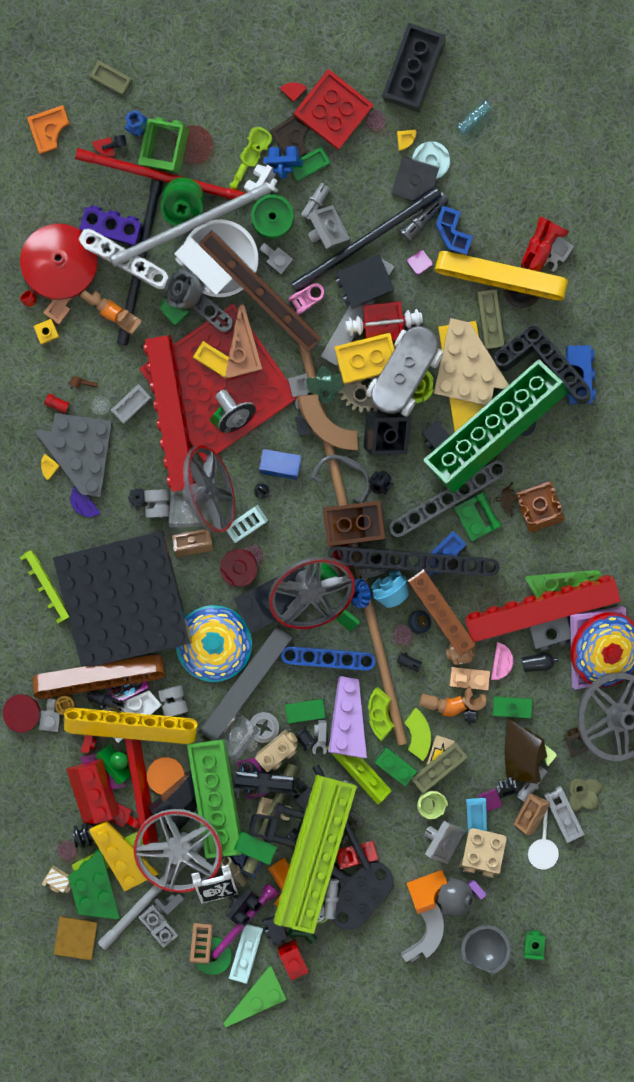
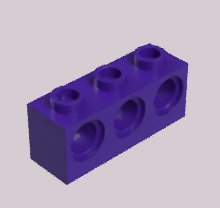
M91 205L90 208L85 207L79 229L82 232L84 229H91L107 239L135 246L138 242L142 223L138 222L139 218L128 216V218L120 217L118 212L109 210V213L102 212V208ZM91 215L98 217V221L94 225L88 223V218ZM110 220H114L117 223L116 228L113 230L106 228V224ZM127 226H134V234H125Z

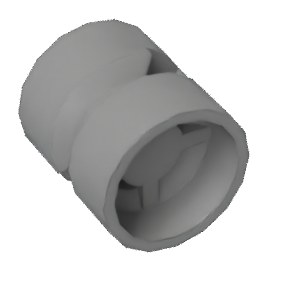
M169 489L144 491L145 502L148 503L145 507L146 518L170 516V506L167 504L170 500Z
M182 685L158 691L160 701L164 702L162 706L164 716H174L188 712L187 703L182 699L184 696Z

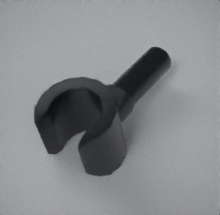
M125 135L115 136V142L102 146V150L125 146Z

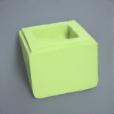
M545 745L547 758L544 759L545 765L549 766L557 755Z

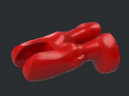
M540 216L537 221L535 234L529 241L521 266L525 269L540 272L551 253L552 244L557 237H566L570 231Z

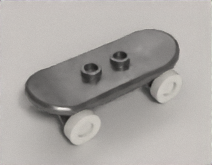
M416 326L407 331H401L394 345L396 348L378 379L375 378L367 390L366 395L372 399L375 407L382 412L393 414L402 410L401 414L408 417L416 403L412 396L429 366L436 368L443 357L444 351L438 349L437 337L430 329L423 326Z

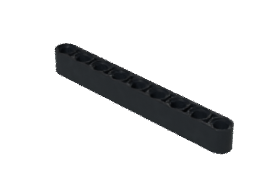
M338 545L332 546L328 550L329 558H333L332 554L335 550H341L342 557L338 560L345 565L417 571L424 569V571L482 576H494L500 569L499 563L490 557ZM355 551L361 553V558L358 561H353L351 557ZM374 553L380 554V560L377 563L371 561V556ZM397 554L399 562L391 564L390 557ZM412 556H417L418 563L411 566L409 559ZM435 557L437 559L436 566L429 567V559ZM455 559L456 566L449 569L447 566L448 561ZM474 560L475 567L472 570H467V562ZM493 562V570L487 572L485 569L486 564Z

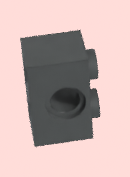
M567 617L528 627L535 649L539 648L540 651L550 649L551 644L558 643V646L569 643L568 639H571V630ZM552 628L555 630L556 635L553 639H548L546 631Z

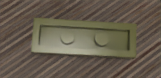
M497 289L477 292L484 346L486 349L504 347Z
M454 742L416 773L412 781L424 794L468 757L458 744Z

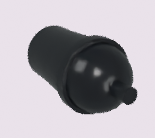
M545 652L522 657L524 672H545L553 667L554 662H559L558 658L553 659L550 654Z

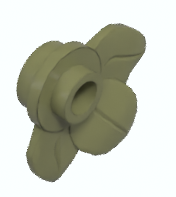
M577 778L572 780L569 784V792L571 794L569 804L575 812L582 806L589 810L596 809L598 806L596 794L603 789V786L594 779L584 781ZM578 786H581L580 791H576Z

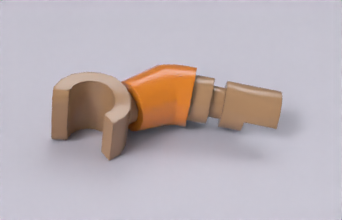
M85 290L80 294V297L90 305L97 306L96 309L100 311L99 314L117 323L120 328L129 334H133L142 322L141 319L122 309L112 300L102 299L101 295L96 291L92 295Z
M470 686L465 690L463 698L458 696L451 699L440 698L438 700V697L422 693L419 706L433 711L437 709V712H440L443 716L454 717L466 710L467 707L476 711L482 709L486 705L485 694H480L477 699H472L473 692Z

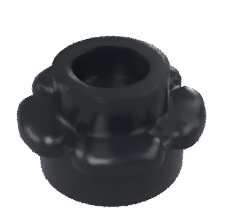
M141 488L132 489L128 497L129 502L134 504L135 507L142 506L143 503H146L145 490Z
M466 709L465 721H468L470 725L471 723H476V710Z

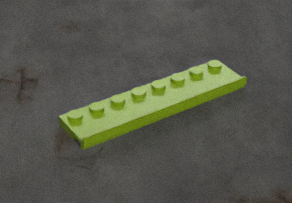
M316 775L275 914L274 923L278 926L290 927L314 934L357 788L356 785Z

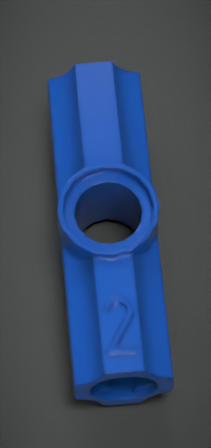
M136 110L128 112L125 118L127 124L124 129L137 137L144 135L148 118Z

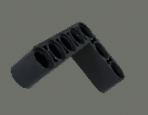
M530 326L498 350L494 356L499 370L508 371L534 351L540 360L563 381L568 393L578 404H586L591 399V392L587 383L538 326ZM535 333L539 335L535 340L529 338L530 335ZM518 345L524 347L520 352L514 350ZM544 348L551 349L548 354L541 353V350ZM507 357L509 360L506 363L502 364L499 362L501 358ZM556 362L563 363L560 368L553 367V364ZM568 376L575 377L574 381L570 383L566 382L565 379ZM580 390L587 392L583 397L577 395Z

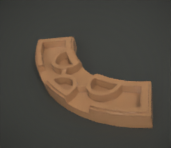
M318 395L298 396L302 416L317 437L340 449L358 450L357 431L342 429L333 424L324 414Z

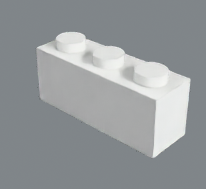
M190 237L176 251L175 255L177 258L175 260L182 267L186 265L191 270L190 272L205 284L203 287L210 294L214 292L217 295L232 277L198 245L199 243L193 237Z

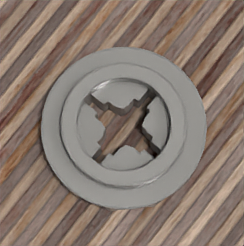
M261 712L254 715L250 720L249 733L257 742L268 743L278 735L279 723L272 714ZM268 720L267 727L272 731L265 730L264 733L260 735L261 728L258 727L256 723L264 724V722Z

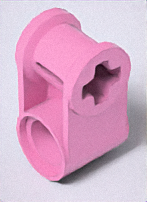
M312 284L304 290L295 293L287 300L292 302L297 313L300 315L321 301L325 296V291L320 284ZM313 288L321 290V295L318 298L311 296Z

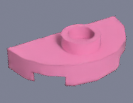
M499 642L496 644L491 680H499L505 677L513 666V655L510 649Z

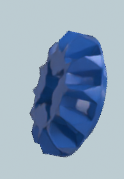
M356 578L354 579L355 591L352 604L358 609L366 608L371 599L370 589L363 579Z

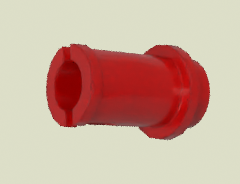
M49 393L44 402L47 408L50 406L64 414L69 406V402Z

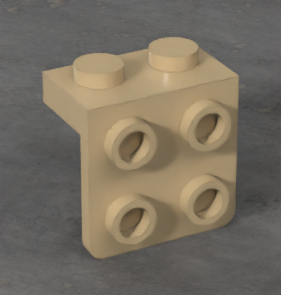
M471 828L468 832L464 856L459 867L464 868L463 871L474 874L475 871L483 872L482 876L490 878L500 874L506 836Z

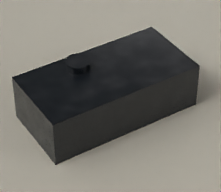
M408 23L382 94L385 101L420 113L446 43L445 35Z

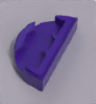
M74 486L71 493L73 509L85 517H94L101 514L89 496L82 495Z

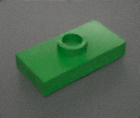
M494 696L493 716L531 718L532 699Z

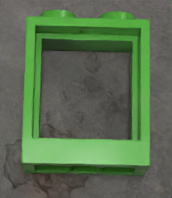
M155 117V120L148 119L138 164L159 171L180 174L190 129L184 126V122L173 120L172 123L166 122V119ZM158 128L179 132L173 162L151 159Z

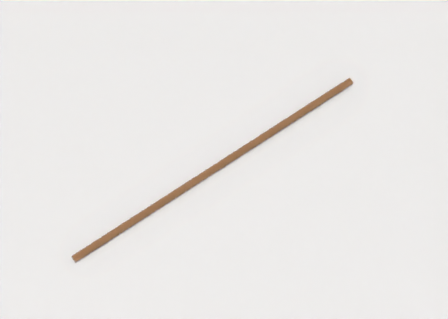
M299 344L305 372L307 373L311 388V395H318L320 406L326 415L311 352H307ZM323 441L326 456L336 455L334 446ZM336 459L329 460L328 465L338 505H348L338 461ZM358 543L348 544L351 547H359ZM355 551L352 554L353 561L360 560L361 554L359 551ZM354 566L356 578H361L367 583L364 568L360 569L363 566ZM370 599L369 605L364 608L384 691L392 699L389 704V712L392 723L395 726L394 732L397 744L403 745L407 743L372 599Z

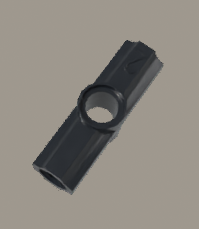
M236 771L234 784L235 788L251 789L259 793L279 792L292 794L294 776L274 775L272 772L258 771L257 773Z

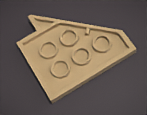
M450 318L443 348L444 354L440 361L433 394L487 405L492 400L494 388L504 390L509 384L471 324Z

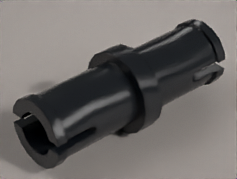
M94 690L89 691L94 695L89 693L87 695L88 701L97 703L102 708H110L116 712L122 711L118 706L124 708V701L113 698L111 694H103Z

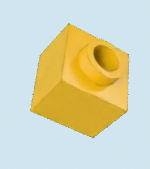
M52 319L33 326L42 345L60 338ZM48 328L49 334L44 335L43 329Z

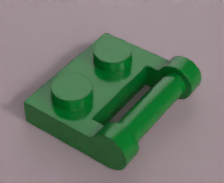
M485 492L454 507L471 541L502 526L500 520L497 521L488 504ZM478 501L491 524L487 527L474 505Z

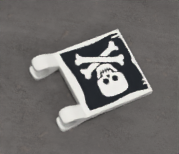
M229 865L222 866L223 876L201 881L199 872L191 874L193 885L201 904L230 897L231 895H238Z

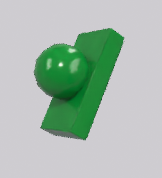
M110 744L95 755L98 760H103L105 769L118 786L131 776L130 769L127 767V755L120 751L116 752Z

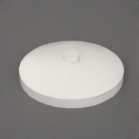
M221 219L211 220L196 227L186 239L187 241L190 237H193L200 243L213 230L255 272L257 271L259 257L256 243L250 233L235 222ZM186 265L182 267L183 270L191 271ZM232 278L217 295L214 292L210 294L204 289L203 286L205 284L201 281L202 293L213 297H227L243 290Z

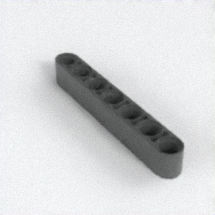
M494 461L479 470L465 483L469 487V491L465 495L461 494L459 489L453 494L446 489L390 523V533L395 537L403 536L486 487L505 474V464L501 461ZM494 464H498L502 468L499 475H495L492 472ZM478 474L485 476V482L482 485L477 484L475 481V477ZM446 493L452 496L450 504H444L442 501V497ZM429 503H433L436 506V511L433 514L426 512V505ZM412 513H417L420 517L419 522L416 524H412L409 521V516ZM395 523H401L403 526V531L399 534L393 532L392 527Z
M276 626L238 680H236L215 711L205 722L204 726H202L199 731L210 741L219 738L292 639L291 635L279 626Z

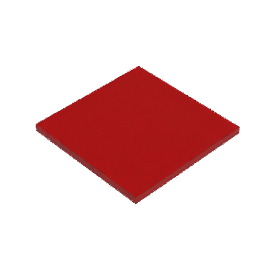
M234 303L223 310L231 317L234 323L230 332L222 333L207 321L173 345L190 443L193 447L207 446L215 451L216 454L228 448L297 399V396H292L289 382L252 329L262 366L260 371L226 379L193 358L203 341L229 357L238 311ZM219 313L216 319L221 323V328L223 326L228 327V319L226 321H223L219 317L221 315V313ZM146 363L139 369L150 384L152 376L148 373ZM222 390H227L236 405L250 402L256 407L253 418L242 428L230 433L221 432L209 421L221 406L215 397ZM197 452L204 463H206L207 455Z

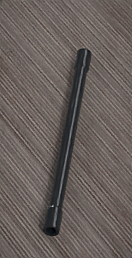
M155 179L151 181L150 195L139 243L150 239L163 181ZM147 251L137 256L146 259ZM144 266L142 268L138 267V271H143ZM134 275L131 278L125 310L129 311L132 315H134L141 282ZM120 328L117 343L128 346L130 334Z
M436 187L410 206L310 272L291 282L293 287L299 292L319 276L422 208L441 198L440 192Z

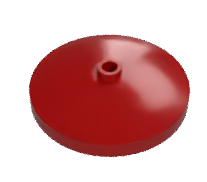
M51 224L38 229L27 239L21 251L20 267L24 280L35 293L51 300H67L80 295L93 282L97 272V255L85 249L79 240L82 234L81 230L66 224ZM90 238L86 240L88 245L93 244ZM59 257L62 258V260L59 262L55 261V259H58Z

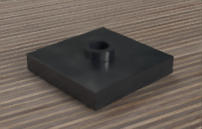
M403 156L391 193L414 201L419 200L424 194L433 189L440 167Z

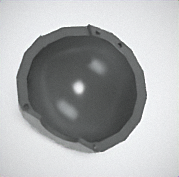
M484 925L476 927L467 933L462 942L461 953L464 962L487 973L495 974L502 970L509 961L511 947L504 932L497 927Z

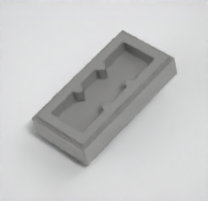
M138 384L111 411L125 424L152 398Z

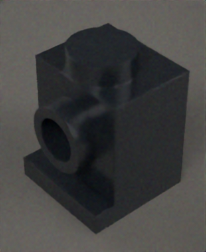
M275 916L262 919L263 926H268L265 927L267 939L271 938L273 945L284 943V940L287 939L284 926H278L274 923Z

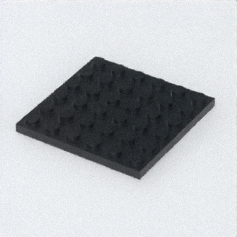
M163 530L53 557L65 607L70 616L69 622L81 667L102 665L192 643Z

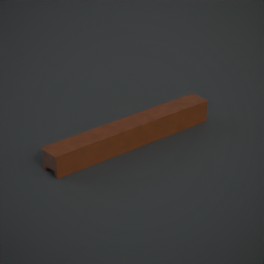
M213 230L198 244L307 352H310L322 339Z

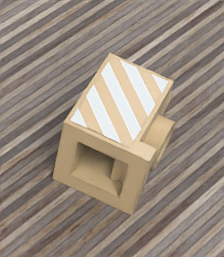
M53 865L42 885L45 886L48 883L50 885L49 888L57 893L60 891L68 893L71 889L68 881L69 875Z

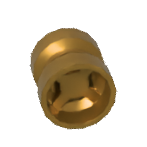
M70 695L61 696L55 703V708L61 715H64L67 709L75 708L76 706L74 698Z

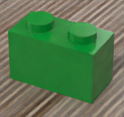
M387 746L374 761L404 786L409 783L417 772L414 767Z

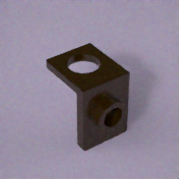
M577 727L567 730V734L563 735L571 756L589 750L584 743L579 750L572 748L571 743L574 739L582 741Z

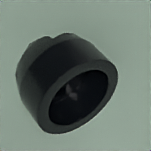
M263 483L256 485L254 489L255 496L260 499L266 498L269 494V487ZM258 487L267 493L263 495L257 490Z

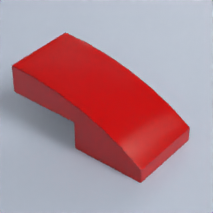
M374 841L360 844L369 863L379 860ZM353 846L338 850L337 859L340 869L362 865Z

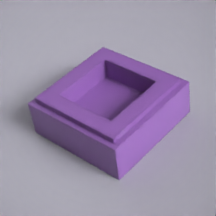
M474 880L467 882L478 899H483L486 896V893Z

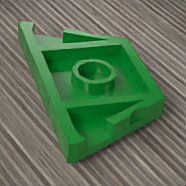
M97 849L90 859L85 860L77 870L68 876L76 910L79 915L119 919L103 855L100 849Z

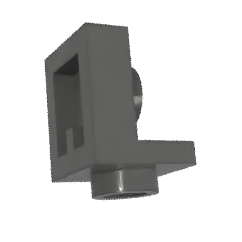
M173 892L166 899L167 904L158 896L154 900L156 902L155 907L162 914L165 912L168 915L184 900L185 896L181 892L177 894Z

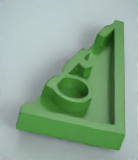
M599 570L532 575L526 576L525 579L535 596L540 597L546 591L553 590V592H557L564 586H579V583L582 581L591 580L593 582L602 575Z
M272 966L266 969L234 1011L227 1017L224 1022L225 1027L287 1000Z

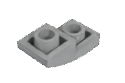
M151 904L138 915L139 919L151 931V934L163 948L178 936L177 932L154 904Z

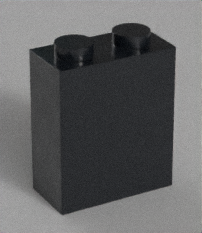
M380 254L338 271V277L335 278L339 289L342 287L344 289L345 295H343L346 306L350 305L352 309L394 292V287Z

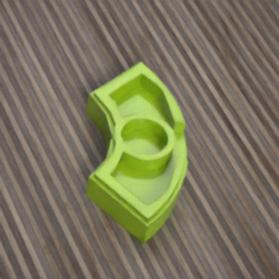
M377 687L373 691L368 704L369 722L375 735L380 741H383L395 726L390 721L388 714L389 704L392 699Z
M415 707L404 722L411 733V743L408 750L424 761L430 749L431 732L427 720Z

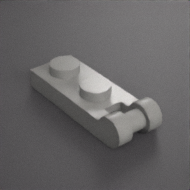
M559 786L555 788V791L547 792L543 795L550 802L549 807L566 842L569 843L583 836L584 833L563 789ZM560 797L562 802L555 805L553 800Z

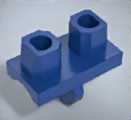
M295 146L286 147V156H281L280 148L272 147L269 148L268 157H264V164H269L273 168V173H279V177L284 179L288 173L293 172L291 166H303V160L299 158V150Z

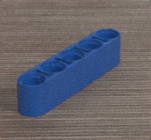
M287 646L281 653L282 660L287 664L355 670H370L375 665V658L368 652ZM287 650L295 652L296 656L293 660L285 658L284 654ZM307 651L313 652L315 655L311 662L304 660L303 656ZM331 653L334 656L333 661L325 663L323 661L324 654ZM344 655L352 656L353 661L351 664L345 665L342 662ZM364 656L371 657L372 662L369 666L361 664V659Z

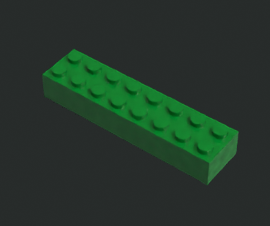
M538 359L423 460L433 475L453 494L568 394L563 381Z

